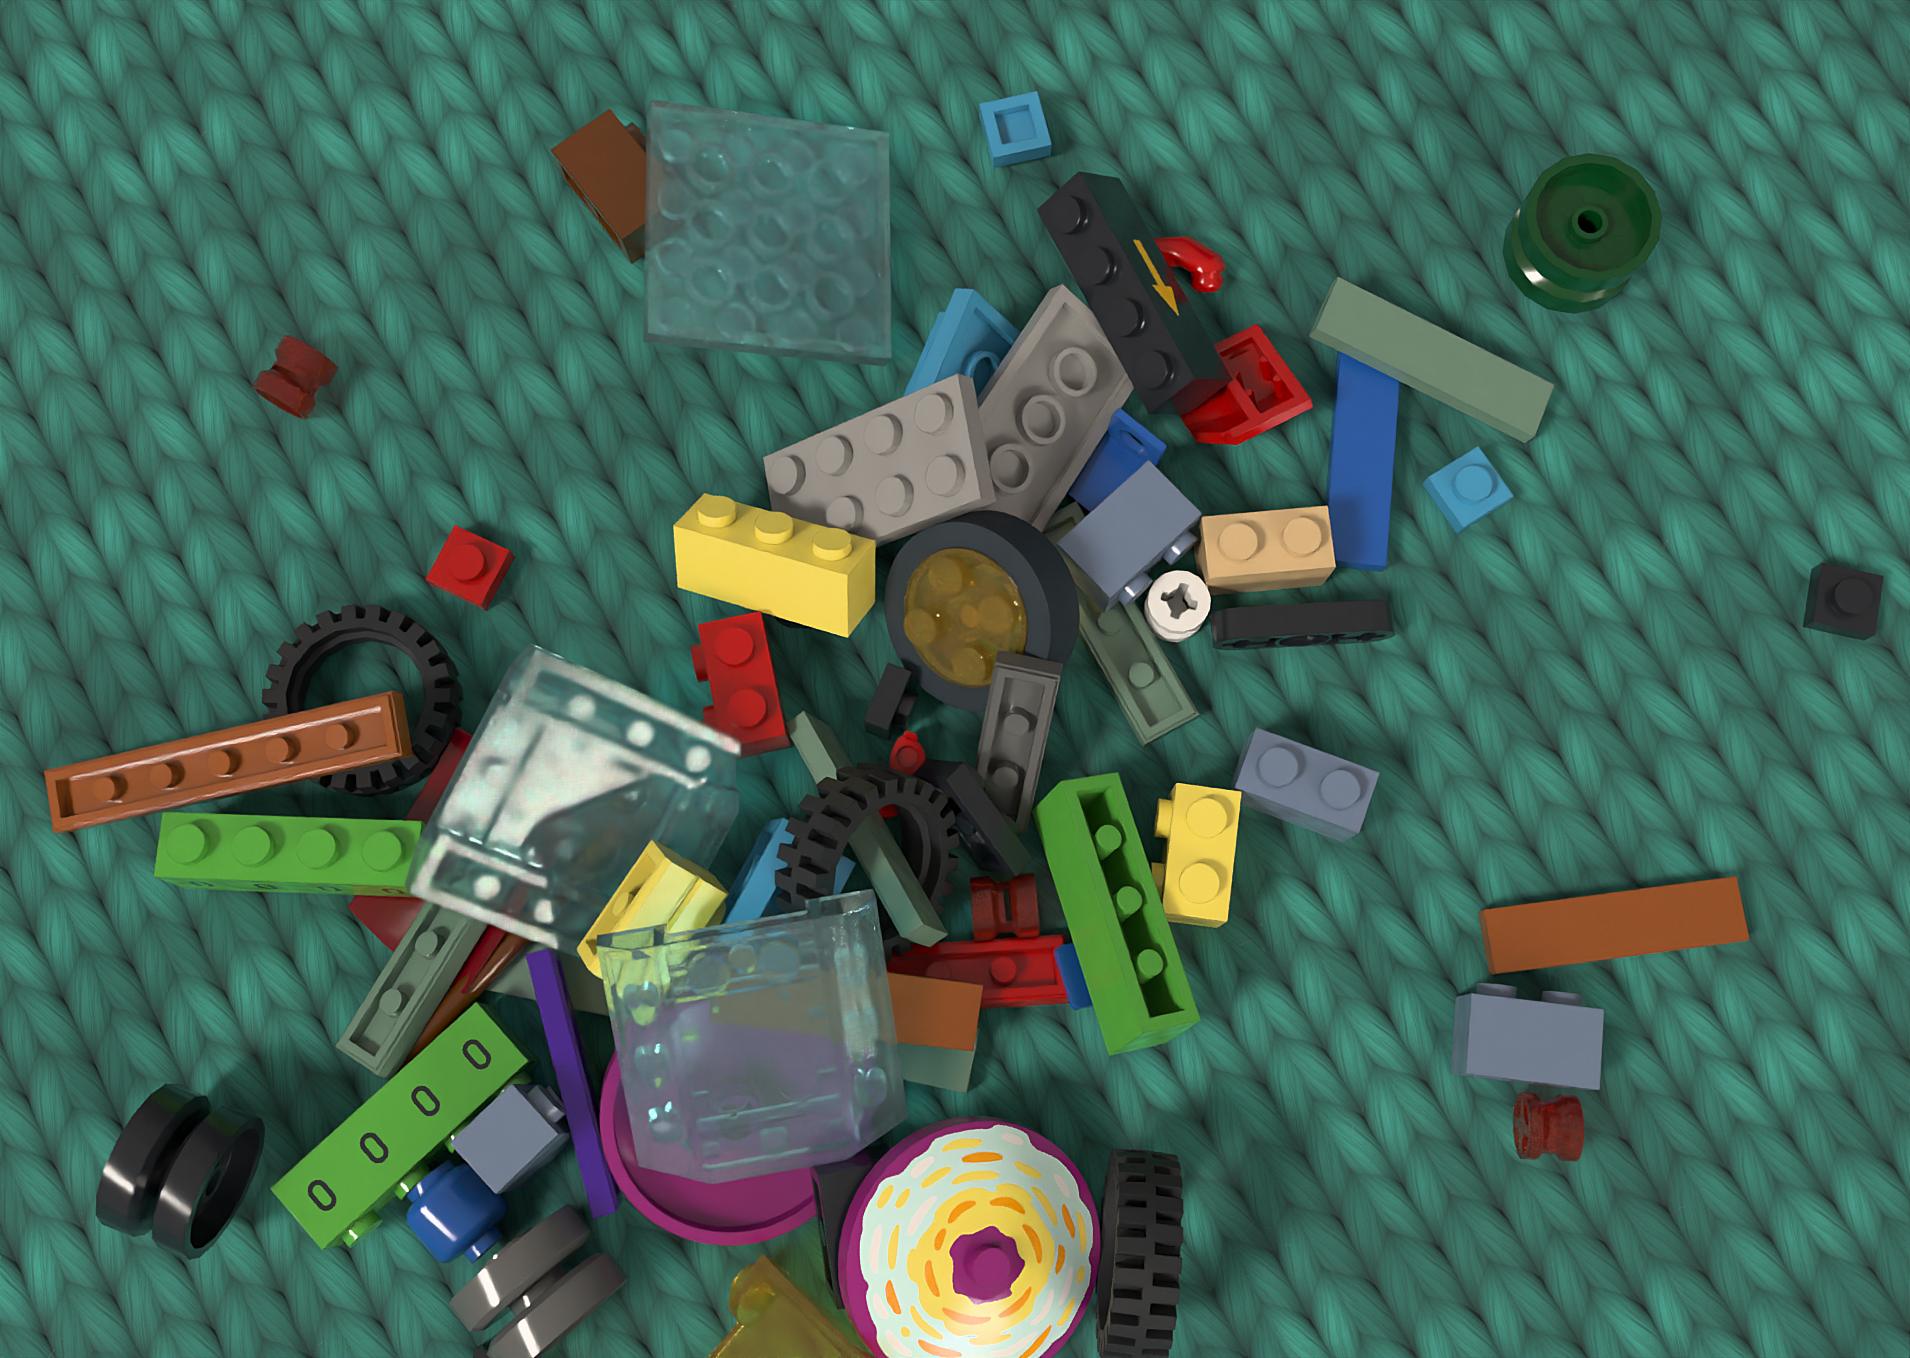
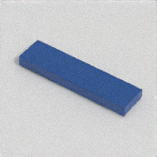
M1337 351L1325 500V506H1328L1335 563L1336 567L1382 572L1387 564L1400 381Z

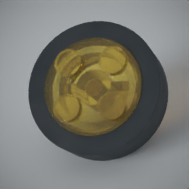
M992 510L973 511L920 531L899 551L892 563L886 582L884 598L885 619L896 654L905 669L912 672V678L925 691L947 705L967 711H986L998 650L1063 663L1062 670L1073 653L1080 621L1079 601L1073 577L1063 557L1051 541L1037 528L1014 515Z

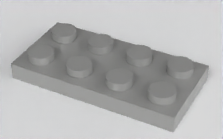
M1063 284L1049 290L977 398L996 502L973 511L992 510L1014 515L1028 522L1040 532L1045 528L1107 431L1112 414L1118 408L1121 409L1134 389L1094 313Z
M958 373L763 457L772 512H782L792 518L828 528L843 529L850 534L875 540V548L996 502L973 378Z

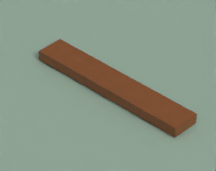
M389 691L45 770L44 774L53 833H70L413 756L403 693Z

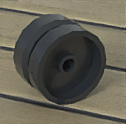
M178 1084L163 1085L150 1094L137 1109L116 1141L103 1170L96 1195L97 1218L102 1225L132 1237L145 1235L152 1230V1239L158 1248L188 1260L200 1258L216 1243L228 1227L246 1196L264 1147L265 1126L262 1119L232 1106H220L212 1112V1106L207 1096Z

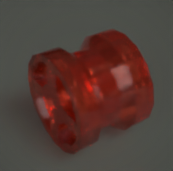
M1536 1093L1518 1094L1513 1111V1137L1519 1158L1537 1160L1545 1153L1554 1154L1560 1161L1577 1162L1579 1160L1584 1145V1117L1580 1100L1576 1095H1558L1553 1101L1542 1100Z

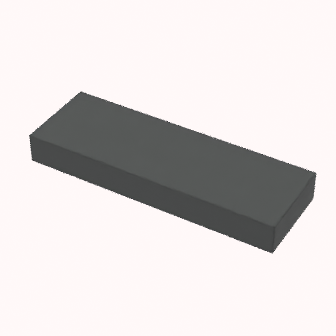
M998 650L974 769L984 779L986 783L984 792L997 810L1009 816L1018 826L1020 833L1026 834L1063 663Z

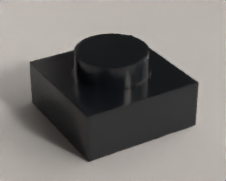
M1820 563L1811 569L1803 627L1863 641L1875 636L1884 576L1826 563Z
M887 663L864 719L867 733L890 741L895 726L903 729L907 728L919 698L918 693L910 691L913 685L911 671Z

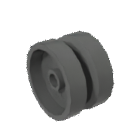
M567 1204L555 1211L534 1228L525 1230L504 1246L482 1266L481 1271L448 1304L469 1332L486 1330L512 1311L515 1318L490 1342L487 1351L489 1358H540L629 1280L608 1252L593 1254L570 1272L566 1271L564 1266L585 1247L591 1234V1230L571 1205Z

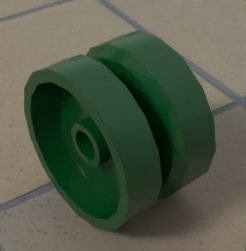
M1586 153L1561 159L1541 173L1506 228L1502 253L1509 277L1525 297L1548 310L1575 314L1600 308L1619 295L1631 277L1647 261L1659 241L1662 213L1655 191L1639 171L1615 157Z

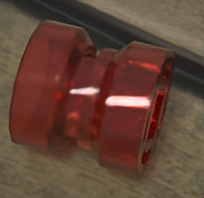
M284 335L274 350L276 361L271 369L261 371L251 387L257 394L276 407L296 418L306 421L316 406L315 394L320 387L331 383L339 367L306 343L289 335Z
M1034 872L1020 873L1017 877L1012 876L1008 881H994L990 876L969 877L974 942L994 940L999 933L1013 932L1019 938L1039 937L1038 901ZM1004 892H1009L1011 921H1006Z

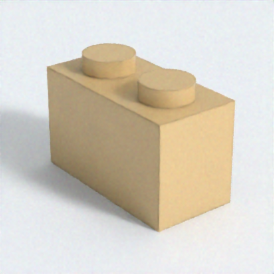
M1328 506L1201 517L1194 533L1198 538L1194 544L1197 576L1207 586L1210 596L1322 586L1336 567Z

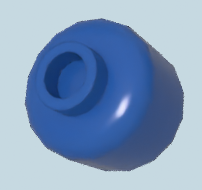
M447 1160L427 1175L407 1194L408 1199L413 1204L407 1211L406 1223L432 1256L440 1263L452 1262L463 1254L471 1263H474L504 1236L496 1226L505 1217L508 1203L501 1193L495 1194L468 1163L455 1167L450 1160Z

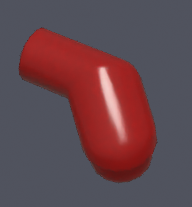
M1190 236L1153 238L1169 267H1182L1191 272L1190 285L1196 292H1215L1221 288L1223 284L1221 271L1226 269L1222 255Z

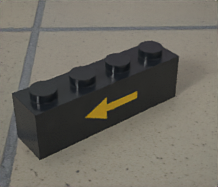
M1079 171L1037 209L1149 414H1189L1233 380L1120 178Z

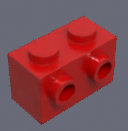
M761 611L697 624L701 644L692 645L690 648L698 683L709 681L713 705L703 707V716L710 744L721 742L722 749L730 761L792 748L790 736L786 729L788 728L786 725L787 721L769 634Z

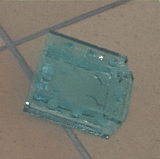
M530 643L509 666L416 844L405 881L408 893L582 959L576 950L651 839L660 842L702 868L709 869L739 813L740 792L735 787L736 755L741 757V742L728 732Z
M874 889L805 900V911L669 933L667 924L597 935L596 947L639 1167L709 1184H717L847 1160L909 1118Z

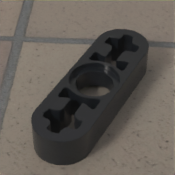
M1375 599L1235 607L1219 610L1210 615L1213 648L1219 650L1368 643L1385 640L1395 635L1392 602L1387 600Z

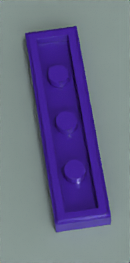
M547 948L525 954L592 1218L595 1219L615 1213L623 1199L620 1188L609 1169L604 1155L600 1133L599 1106L559 951Z

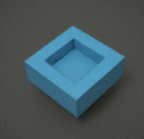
M1037 91L979 104V117L993 168L1051 156L1052 144Z
M1479 446L1430 475L1422 484L1456 534L1507 504L1513 497V494Z

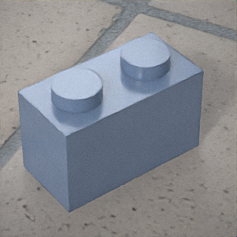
M1148 460L1057 542L1056 549L1067 564L1074 583L1106 613L1118 601L1125 607L1133 603L1153 582L1147 574L1163 559L1170 565H1173L1193 547L1198 540L1193 532L1202 513Z
M1256 727L1244 742L1228 790L1241 791L1240 805L1345 843L1360 832L1380 772Z
M1477 983L1476 994L1470 993L1456 996L1451 1075L1574 1090H1600L1604 1009L1582 1007V995L1567 992L1542 991L1541 1002L1516 999L1517 987L1490 983Z
M511 1084L465 1127L450 1144L495 1194L524 1188L573 1140L560 1091L552 1085L545 1089L539 1084Z

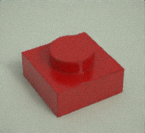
M454 525L425 580L432 586L487 611L515 556L510 550Z

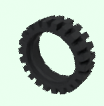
M353 604L341 606V613L338 614L327 610L315 615L318 621L317 624L310 626L304 622L293 631L298 636L297 640L293 644L284 641L276 651L282 659L279 665L270 663L265 676L272 684L270 689H262V703L269 708V713L263 715V719L267 720L305 711L304 701L311 678L328 657L348 645L373 641L395 646L411 657L423 681L425 702L419 723L410 734L413 756L309 780L326 789L346 795L353 794L359 797H374V793L388 795L400 791L399 786L403 784L414 785L423 779L421 773L425 769L434 770L440 759L439 754L444 747H447L453 735L454 725H461L463 711L459 708V700H464L463 689L457 681L456 676L459 673L454 662L448 656V652L428 630L395 610L391 612L382 606L367 604L366 609H362Z
M867 762L857 763L856 768L845 766L836 770L837 780L829 777L822 779L816 784L820 798L806 794L798 805L806 814L802 821L791 817L785 828V831L794 835L792 844L780 843L777 858L786 862L787 867L775 870V885L785 890L777 895L776 899L779 909L787 913L783 918L787 926L797 933L796 936L814 948L837 959L859 966H871L872 962L882 965L892 961V953L902 956L911 950L910 940L900 936L880 898L870 910L853 921L841 923L838 919L833 896L836 867L848 839L864 819L887 804L894 805L899 814L903 835L901 852L938 917L944 909L936 902L939 894L950 896L954 885L953 882L945 879L946 872L957 871L959 857L949 853V850L960 845L959 832L950 828L956 822L954 812L945 807L948 800L941 792L934 790L933 785L913 775L880 764L875 765Z
M1113 1149L1110 1154L1107 1176H1105L1104 1198L1102 1197L1101 1205L1102 1220L1099 1225L1101 1249L1096 1279V1339L1100 1358L1169 1357V1349H1171L1173 1343V1330H1175L1177 1320L1176 1304H1179L1180 1295L1178 1281L1179 1274L1182 1272L1180 1250L1183 1244V1227H1181V1220L1184 1213L1183 1199H1181L1183 1189L1182 1177H1180L1181 1167L1175 1154L1130 1149Z

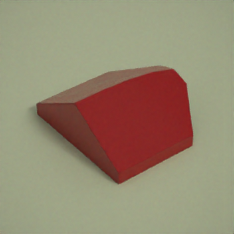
M1255 324L1214 345L1233 380L1192 412L1180 414V417L1196 443L1238 445L1313 408L1311 398L1258 324Z

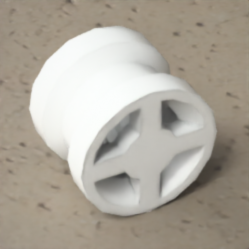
M1174 570L1161 575L1154 581L1144 602L1143 617L1152 633L1156 637L1169 642L1184 641L1196 634L1210 610L1211 597L1208 588L1198 576L1188 571ZM1183 597L1184 600L1187 602L1188 607L1193 609H1187L1186 604L1183 602Z

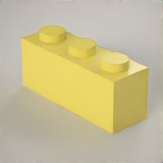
M706 493L673 525L678 588L847 638L875 603V540L850 534L843 529L828 528L792 518L782 512H771L735 502L725 496H714Z

